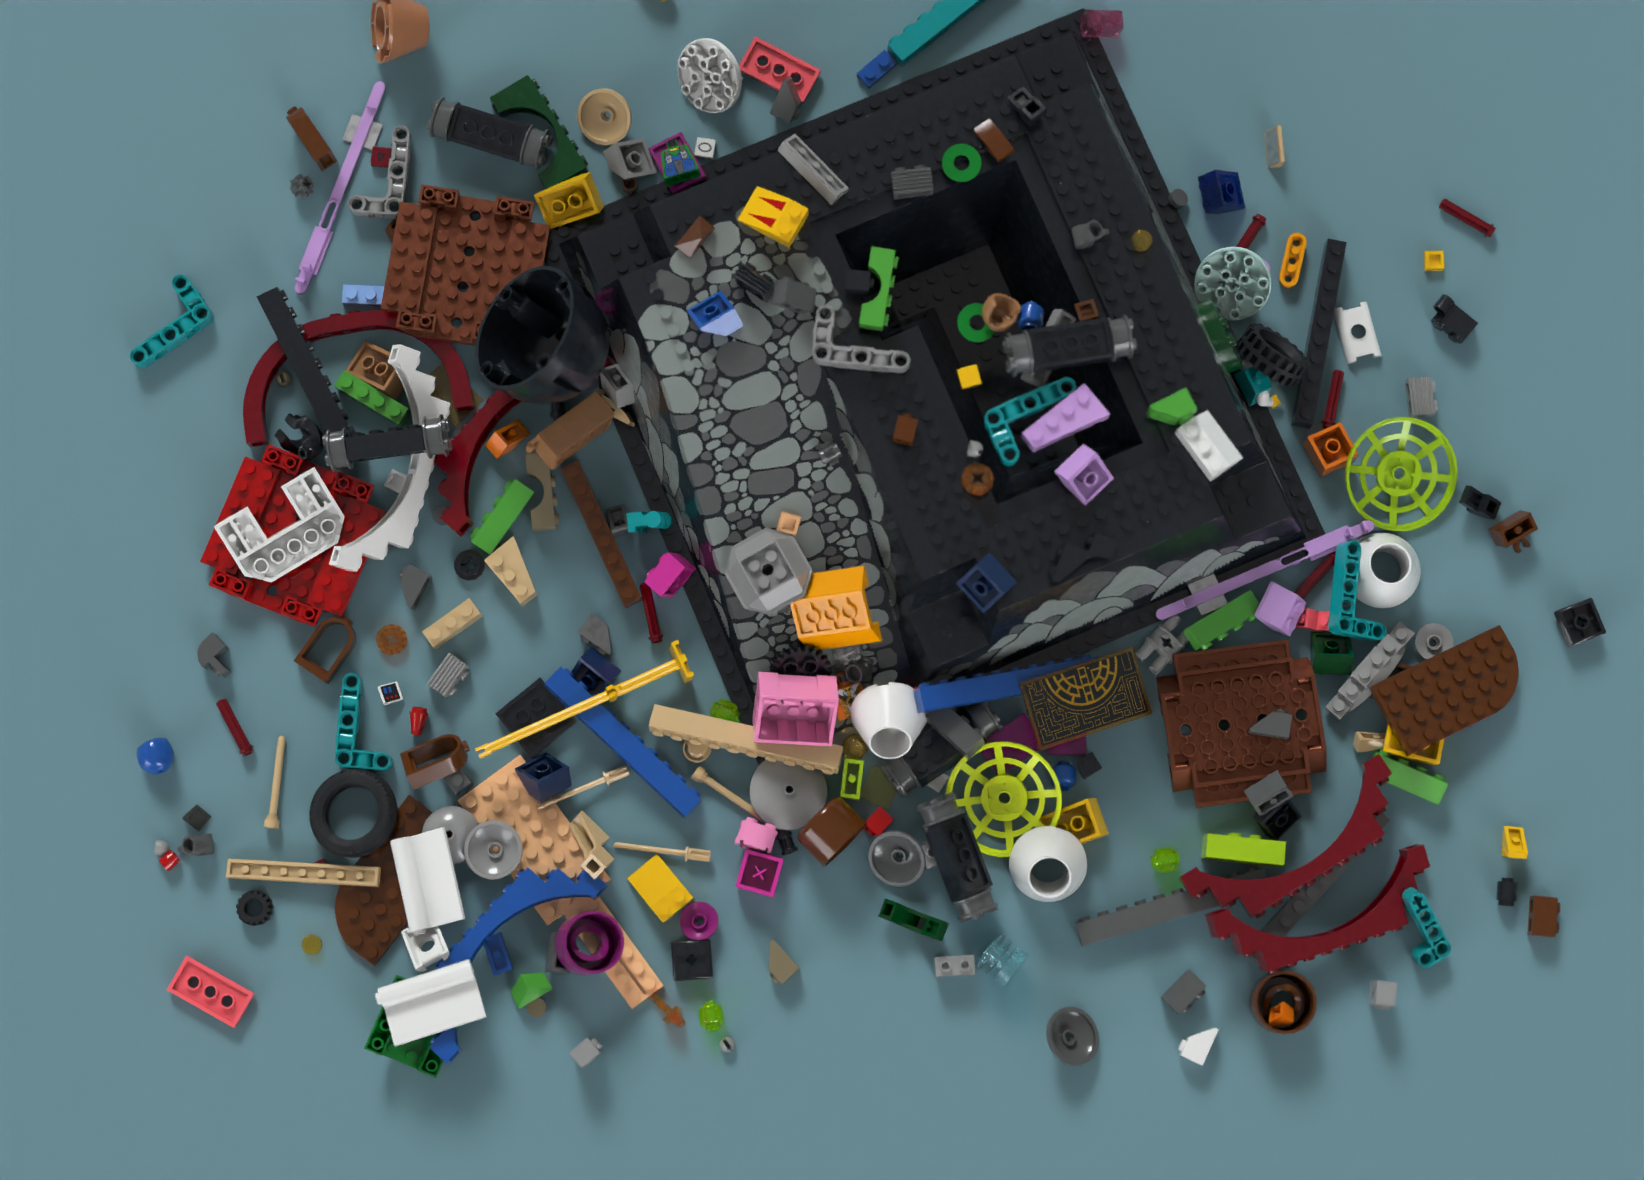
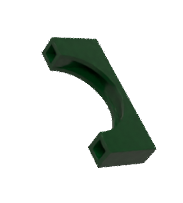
M526 75L491 96L490 100L500 117L504 118L515 113H530L543 118L554 129L557 135L555 156L549 166L538 174L540 181L545 189L572 177L587 173L586 166L589 164L583 155L579 156L577 153L579 148L574 140L570 141L567 137L569 133L564 124L560 126L558 123L559 117L554 109L550 110L548 107L549 101L545 94L541 95L538 89L540 87L536 80H531L529 75Z

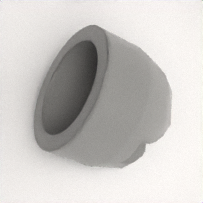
M971 440L967 455L970 457L980 456L982 454L980 450H983L982 444Z
M156 840L155 856L165 855L169 851L168 843L163 840Z
M723 1037L720 1040L719 1046L722 1051L731 1052L735 1048V1041L731 1037ZM724 1040H727V1042L731 1046L730 1049H728L727 1046L724 1044Z

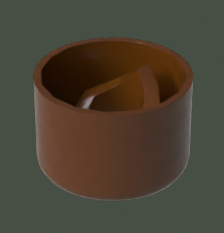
M836 797L813 816L799 832L797 839L825 867L862 832L867 823L844 799Z
M1278 971L1264 975L1255 983L1250 994L1249 1004L1255 1021L1262 1028L1272 1033L1291 1034L1304 1029L1311 1022L1316 1012L1317 999L1313 987L1303 976L1291 971ZM1278 991H1286L1292 997L1294 1022L1286 1025L1270 1026L1269 1010L1271 1009V998Z

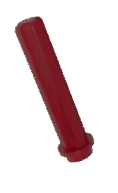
M1443 199L1439 205L1441 210L1483 233L1484 237H1491L1496 229L1493 226L1494 224H1488L1447 199Z
M1257 214L1252 217L1253 221L1236 247L1249 248L1262 226L1266 225V218Z
M1341 370L1333 371L1324 420L1321 421L1322 428L1324 429L1336 424L1335 418L1344 378V371Z
M1336 552L1327 554V557L1294 593L1304 599L1334 566Z
M646 583L640 584V590L650 634L648 640H651L652 644L662 642L663 635L659 629L652 590Z
M227 699L219 700L216 705L240 749L239 753L243 756L253 753L254 746L250 745Z

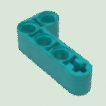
M1409 887L1404 890L1402 899L1424 942L1413 948L1411 958L1421 967L1429 968L1450 954L1451 945L1424 894L1415 888ZM1425 911L1424 916L1420 918L1421 913ZM1433 928V931L1428 934L1429 930ZM1442 943L1441 948L1437 950L1438 945ZM1425 954V957L1420 960L1421 956Z

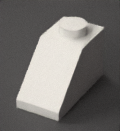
M1210 1028L1188 1036L1186 1040L1182 1039L1178 1047L1179 1055L1199 1065H1203L1219 1029Z

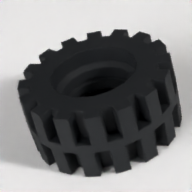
M254 890L244 893L238 899V904H236V912L239 915V919L251 926L264 924L273 914L272 900L261 891ZM258 900L261 902L263 910L260 915L253 917L248 913L247 906L250 901Z

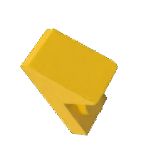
M1504 826L1502 856L1527 859L1528 850L1524 829L1522 827Z

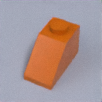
M518 419L495 431L485 446L498 459L511 452L531 433Z

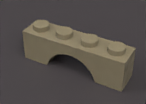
M537 453L525 454L528 476L539 480L544 487V496L541 503L531 510L532 529L534 532L557 530L560 518L559 513H555V506L558 505L557 494L553 493V487H556L555 475L552 476L551 469Z

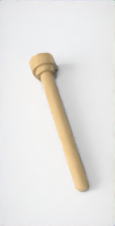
M284 736L278 737L270 810L267 819H264L265 828L279 829L280 826L277 809L286 741Z
M701 766L697 768L691 779L697 783L698 781L706 783L762 821L755 813L752 805L710 778L708 773L705 772L706 769Z

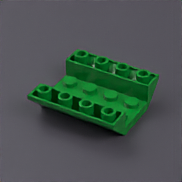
M396 975L393 980V983L405 980L407 978ZM382 1006L364 1049L399 1061L437 1078L444 1062L429 1048L431 1045L430 1041L437 1033L394 1046L385 1009Z

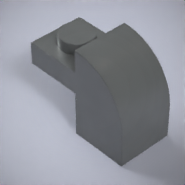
M212 632L202 641L198 648V661L205 669L212 665L210 669L216 676L221 675L226 678L231 673L218 659L229 648Z

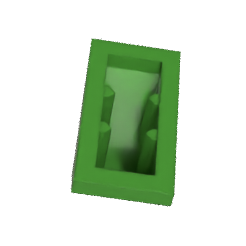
M544 972L520 974L510 993L520 1009L553 988Z

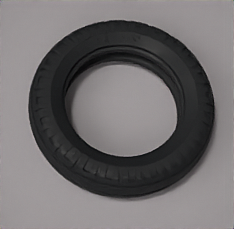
M362 769L344 770L326 779L315 792L309 812L311 829L317 841L326 850L337 856L346 858L366 856L382 847L393 833L398 815L397 802L392 789L380 776ZM353 787L366 788L373 793L378 803L379 812L374 827L369 833L358 839L346 840L339 838L333 832L329 823V809L333 800L346 789Z

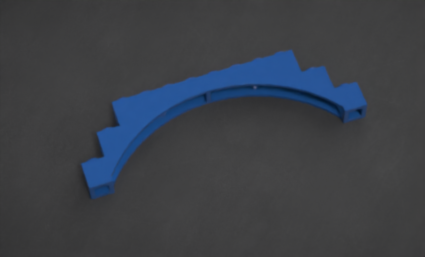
M528 867L525 870L522 869L516 875V881L512 885L509 883L503 889V895L499 900L496 898L489 905L490 910L486 914L482 913L477 918V924L472 929L469 928L462 935L463 940L459 944L456 942L449 950V957L445 961L443 958L440 959L436 967L440 969L468 959L472 963L476 954L490 936L510 919L529 908L545 902L573 897H588L595 901L608 886L599 877L593 879L585 870L577 876L576 879L578 881L575 883L559 868L556 871L553 869L546 876V882ZM457 1027L442 1031L440 1035L437 1033L430 1041L431 1045L429 1048L447 1064H450L462 1050L458 1046Z

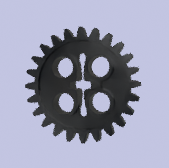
M800 643L797 644V648L790 645L789 651L783 648V655L777 653V659H772L773 665L769 667L770 672L780 675L817 677V675L831 676L830 674L833 673L831 662L828 661L827 654L823 655L822 649L816 651L815 645L809 649L808 644L801 648ZM808 662L814 663L812 665H806ZM788 664H794L793 667H787Z

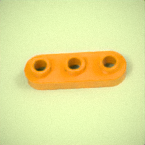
M1301 233L1291 234L1286 243L1278 281L1282 287L1287 289L1294 287L1298 282L1307 243L1305 236ZM1297 241L1299 246H1294L1293 242ZM1289 259H1293L1295 264H1290ZM1285 277H1290L1291 282H1286Z

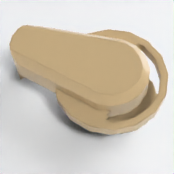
M685 740L683 744L684 756L693 763L703 762L711 754L712 748L707 744L695 745L688 740Z

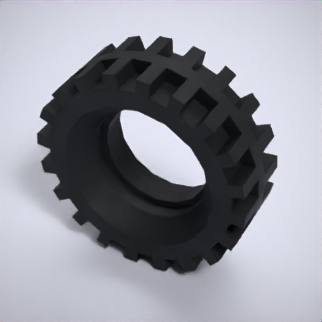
M1251 323L1237 342L1238 346L1236 349L1240 351L1239 354L1244 356L1245 360L1253 365V368L1261 371V374L1270 377L1272 381H1278L1281 385L1285 384L1287 387H1295L1310 367L1309 359L1303 356L1304 353L1298 350L1295 344L1290 343L1289 339L1282 337L1277 331L1274 332L1271 328L1264 327L1260 323L1259 325Z

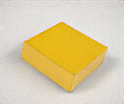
M1424 251V271H1443L1444 251Z
M976 364L957 369L962 390L982 384Z

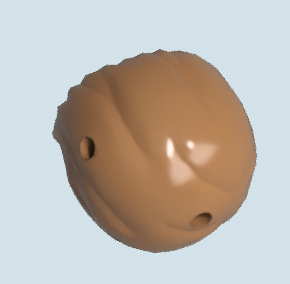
M994 293L986 299L983 305V321L994 331H1006L1017 321L1021 312V306L1015 299L1005 294Z

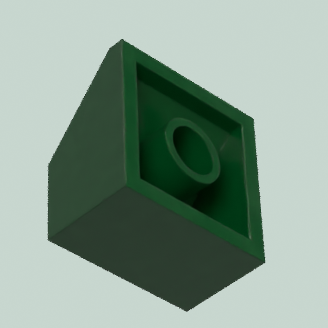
M1311 632L1310 663L1314 674L1351 675L1354 660L1351 638L1334 635L1331 632Z

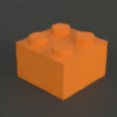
M1340 422L1308 436L1303 446L1319 476L1322 477L1346 466L1353 443ZM1355 451L1351 464L1354 463L1359 455L1357 451Z

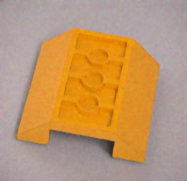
M865 565L812 573L805 596L790 604L798 639L804 645L808 644L809 649L813 645H815L816 650L882 641L879 623L872 622L864 590L869 585Z

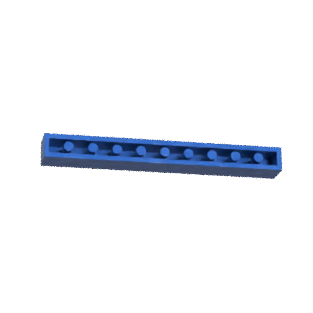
M1088 654L1080 656L1079 660H1073V657L1062 659V663H1056L1054 660L1045 662L1044 666L1039 667L1038 664H1031L1026 666L1027 669L1021 670L1020 667H1014L1005 673L1002 670H996L988 676H985L984 673L973 675V678L970 679L962 676L955 678L953 682H949L948 679L937 681L936 685H931L930 682L919 684V688L913 690L917 712L919 714L1026 695L1024 686L1099 662L1098 656L1091 657Z
M560 667L544 683V686L568 708L593 697L587 692L588 688L581 681L578 683L573 678L574 674L569 669ZM599 704L575 715L683 818L701 801L699 798L700 793L693 787L690 789L685 784L686 780L680 774L676 776L671 771L673 768L666 761L661 762L657 758L658 754L651 747L649 749L643 745L644 740L637 734L634 736L629 731L630 727L624 721L619 722L615 718L616 714L610 708L605 709Z

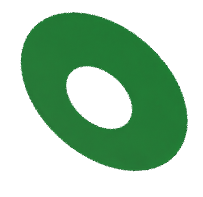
M956 144L944 153L942 167L950 179L966 182L973 179L979 173L981 158L977 150L972 146ZM964 155L969 159V167L966 170L955 168L954 160L957 156Z
M981 303L967 305L958 316L957 324L960 333L966 339L973 342L985 341L995 332L986 323L981 330H974L970 327L969 321L972 316H982L984 304Z

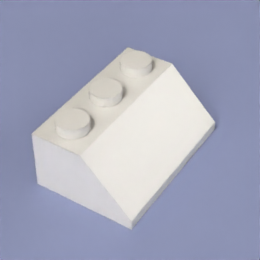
M1208 410L1195 416L1175 432V435L1210 482L1243 459Z

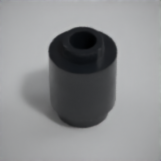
M1502 878L1501 881H1497L1496 900H1498V905L1514 906L1517 898V883L1513 882V878Z

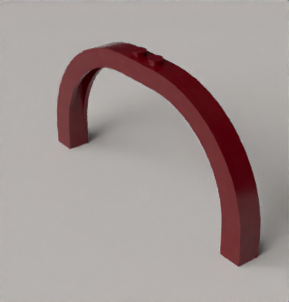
M353 310L345 315L335 313L331 314L330 317L302 324L306 332L303 336L306 342L310 341L311 343L329 337L371 330H390L414 337L428 346L443 363L449 377L455 411L462 412L475 409L468 373L451 343L415 337L397 329L398 313L381 310L362 312ZM279 340L274 342L262 355L246 387L243 403V421L246 443L249 447L269 444L265 417L267 394L276 373L288 359Z

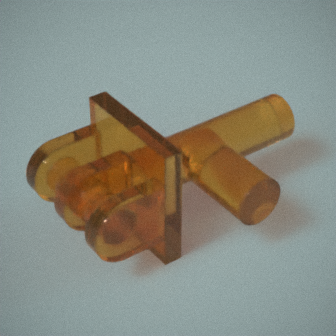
M656 993L650 996V999L658 1008L667 1015L663 1019L667 1024L673 1022L679 1027L685 1024V1019L679 1014L682 1011L681 1008L676 1005L672 1009Z

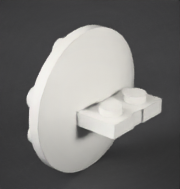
M701 38L689 43L679 57L678 77L682 93L686 95L697 109L708 113H720L728 110L736 103L741 92L743 77L734 55L725 45L714 39Z

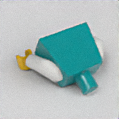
M1243 359V367L1240 368L1242 371L1235 373L1234 376L1249 406L1258 403L1260 406H1271L1274 409L1282 404L1277 394L1269 397L1272 385L1267 375L1264 376L1261 374V371L1253 368L1251 363Z

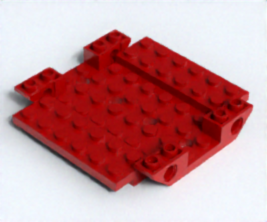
M268 444L261 462L244 457L216 524L248 506L266 537H271L296 522L299 518L281 486L313 467L319 473L345 516L339 541L334 546H344L361 537L373 528L387 512L367 504L374 489L373 484L342 472H333L305 459H301L298 455ZM214 528L200 562L215 568L209 586L300 623L316 627L322 611L343 618L368 557H361L362 565L357 572L347 571L329 565L334 546L275 581L267 582L243 575ZM271 586H276L278 589L277 594L274 596L268 594V589Z

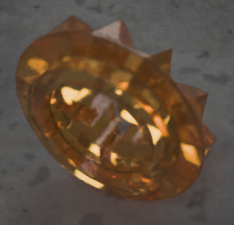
M973 463L967 466L962 473V485L971 494L982 495L988 492L993 485L994 477L992 471L983 463ZM984 473L981 478L982 483L976 482L971 484L974 480L973 474L978 476Z
M395 624L382 627L376 637L378 648L383 653L389 655L400 653L406 647L408 640L403 628ZM396 633L395 639L399 643H391L389 645V640L385 636L392 637Z

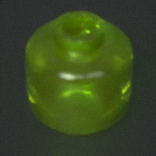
M725 699L715 701L710 710V716L732 722H737L740 712L737 711V705Z
M1172 846L1156 848L1154 856H1150L1152 868L1156 867L1159 873L1175 871L1177 866L1180 865L1178 850H1174Z
M715 1001L704 1002V1006L698 1009L699 1024L702 1028H705L706 1031L721 1029L725 1019L723 1007L720 1004H715Z

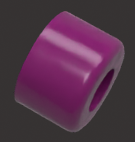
M587 911L571 916L560 926L555 939V949L560 962L571 972L580 975L602 973L611 969L619 961L624 949V935L617 921L610 915L600 911ZM582 932L593 933L597 938L598 947L592 955L584 954L576 944L577 936Z

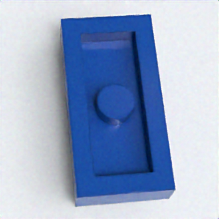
M883 50L857 73V77L870 89L897 66V62L886 50Z
M501 932L493 934L485 942L484 947L493 974L496 976L513 970Z

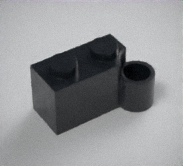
M1445 294L1433 305V308L1437 311V314L1431 320L1434 327L1439 331L1443 330L1447 333L1448 338L1455 343L1461 344L1478 324L1477 321L1456 306L1454 301Z

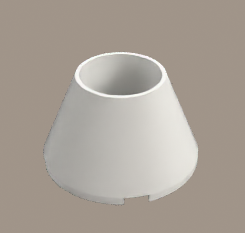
M1385 532L1372 533L1360 538L1358 542L1361 546V558L1356 599L1374 608H1391L1405 602L1416 590L1421 574L1420 562L1412 546L1401 537ZM1386 552L1397 559L1401 569L1398 582H1384L1375 576L1371 568L1373 553Z
M889 682V685L881 686L875 684L861 691L853 700L850 711L852 724L875 755L885 759H895L905 755L927 722L925 715L928 712L918 714L913 693L914 688L896 682Z
M1041 826L1029 830L1016 841L1009 858V870L1013 882L1023 894L1034 900L1053 902L1070 896L1080 887L1087 872V857L1081 842L1072 833L1055 828V826ZM1045 858L1057 859L1067 867L1064 875L1053 882L1038 880L1032 875L1031 869L1038 861Z

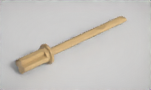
M624 765L610 772H602V778L541 802L536 807L538 810L605 782L607 786H610V783L629 776L627 767Z
M615 842L613 847L685 856V861L710 862L711 857L710 850L689 848V846L686 847V850L620 842Z

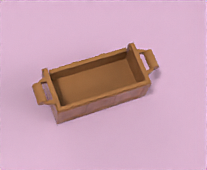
M598 389L597 392L589 395L540 431L533 440L527 442L526 452L531 453L534 449L552 470L609 429L614 417V411L601 398L605 391Z

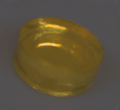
M1145 230L1135 232L1131 239L1132 246L1138 251L1147 250L1152 243L1150 233Z
M308 935L302 941V949L307 954H316L322 948V940L316 935Z

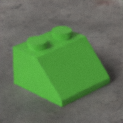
M1184 388L1150 405L1146 415L1149 418L1173 426L1178 424L1182 426L1194 417L1197 407L1188 390Z

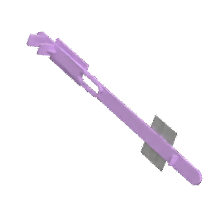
M381 81L375 83L362 117L352 114L344 133L343 140L351 142L330 199L322 213L319 227L315 226L299 266L301 272L299 277L295 278L297 282L295 291L298 294L305 293L312 274L317 276L333 235L330 228L336 219L337 210L362 147L372 150L377 141L382 124L374 122L373 119L386 88L385 84ZM336 203L328 227L322 228L329 205Z
M1367 520L1353 527L1346 525L1304 543L1303 548L1291 551L1280 558L1221 583H1218L1215 575L1212 574L1189 584L1188 587L1192 595L1158 609L1156 616L1158 619L1164 620L1195 606L1198 607L1201 615L1209 613L1227 604L1224 597L1225 593L1293 564H1298L1307 558L1313 561L1336 551L1338 544L1354 540V538L1371 532L1374 529V523ZM1302 550L1308 551V556L1287 565L1281 563V559Z

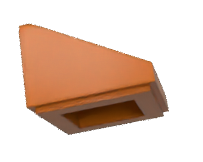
M1284 1001L1269 1010L1270 1026L1286 1025L1294 1022V1009Z

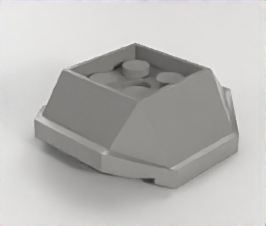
M766 527L732 546L725 575L744 609L772 615L805 596L813 570L794 536ZM766 566H771L774 569L773 573L769 576L763 574V569Z

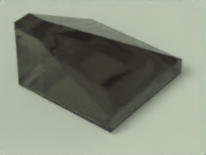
M196 804L182 819L197 831H200L212 816Z

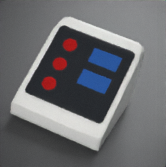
M397 681L378 686L382 702L385 706L404 700Z

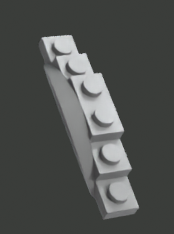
M1399 622L1352 672L1349 679L1338 690V693L1326 705L1325 710L1340 721L1347 712L1352 711L1371 696L1372 693L1369 688L1390 676L1401 660L1407 643L1414 637L1415 633Z

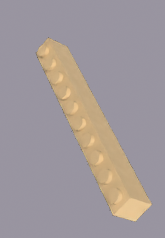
M654 704L649 722V731L655 736L662 737L666 735L677 741L684 739L695 745L707 744L713 749L724 748L731 753L742 752L753 758L760 756L771 762L778 760L789 766L800 765L807 770H822L823 773L829 775L833 773L838 774L843 755V746L832 744V746L754 742L753 726Z

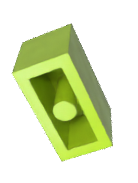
M845 758L840 793L842 799L860 800L864 767L863 760Z

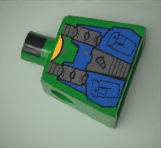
M676 139L667 141L668 149L661 152L663 176L666 186L669 187L701 177L698 165L688 146L685 144L679 146Z

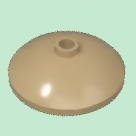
M600 88L589 92L583 97L578 106L577 121L582 133L590 141L599 145H611L619 142L627 135L631 127L632 114L629 104L622 95L611 89ZM606 112L611 114L610 118L606 116Z

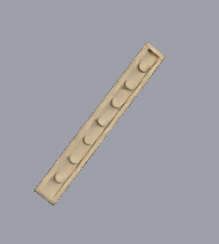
M228 858L226 878L366 887H379L381 875L380 867Z

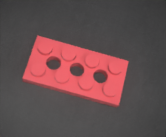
M754 37L739 64L741 73L777 91L780 90L783 81L788 76L799 75L801 80L794 84L802 104H804L821 73L820 69L757 37ZM760 58H766L768 63L765 66H760L757 61ZM775 67H783L784 72L776 74L774 72Z
M186 955L167 988V991L233 1028H236L255 995L254 992ZM195 976L199 979V984L197 987L192 988L189 985V980ZM209 986H213L216 989V994L213 997L206 995V989ZM227 995L233 999V1003L229 1007L223 1004V998Z

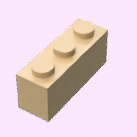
M468 598L422 632L437 650L482 618L483 615L473 601Z

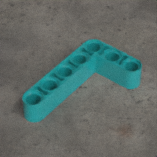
M1355 540L1342 542L1336 548L1328 621L1329 631L1334 635L1367 642L1382 640L1386 636V628L1383 624L1354 618L1361 546Z

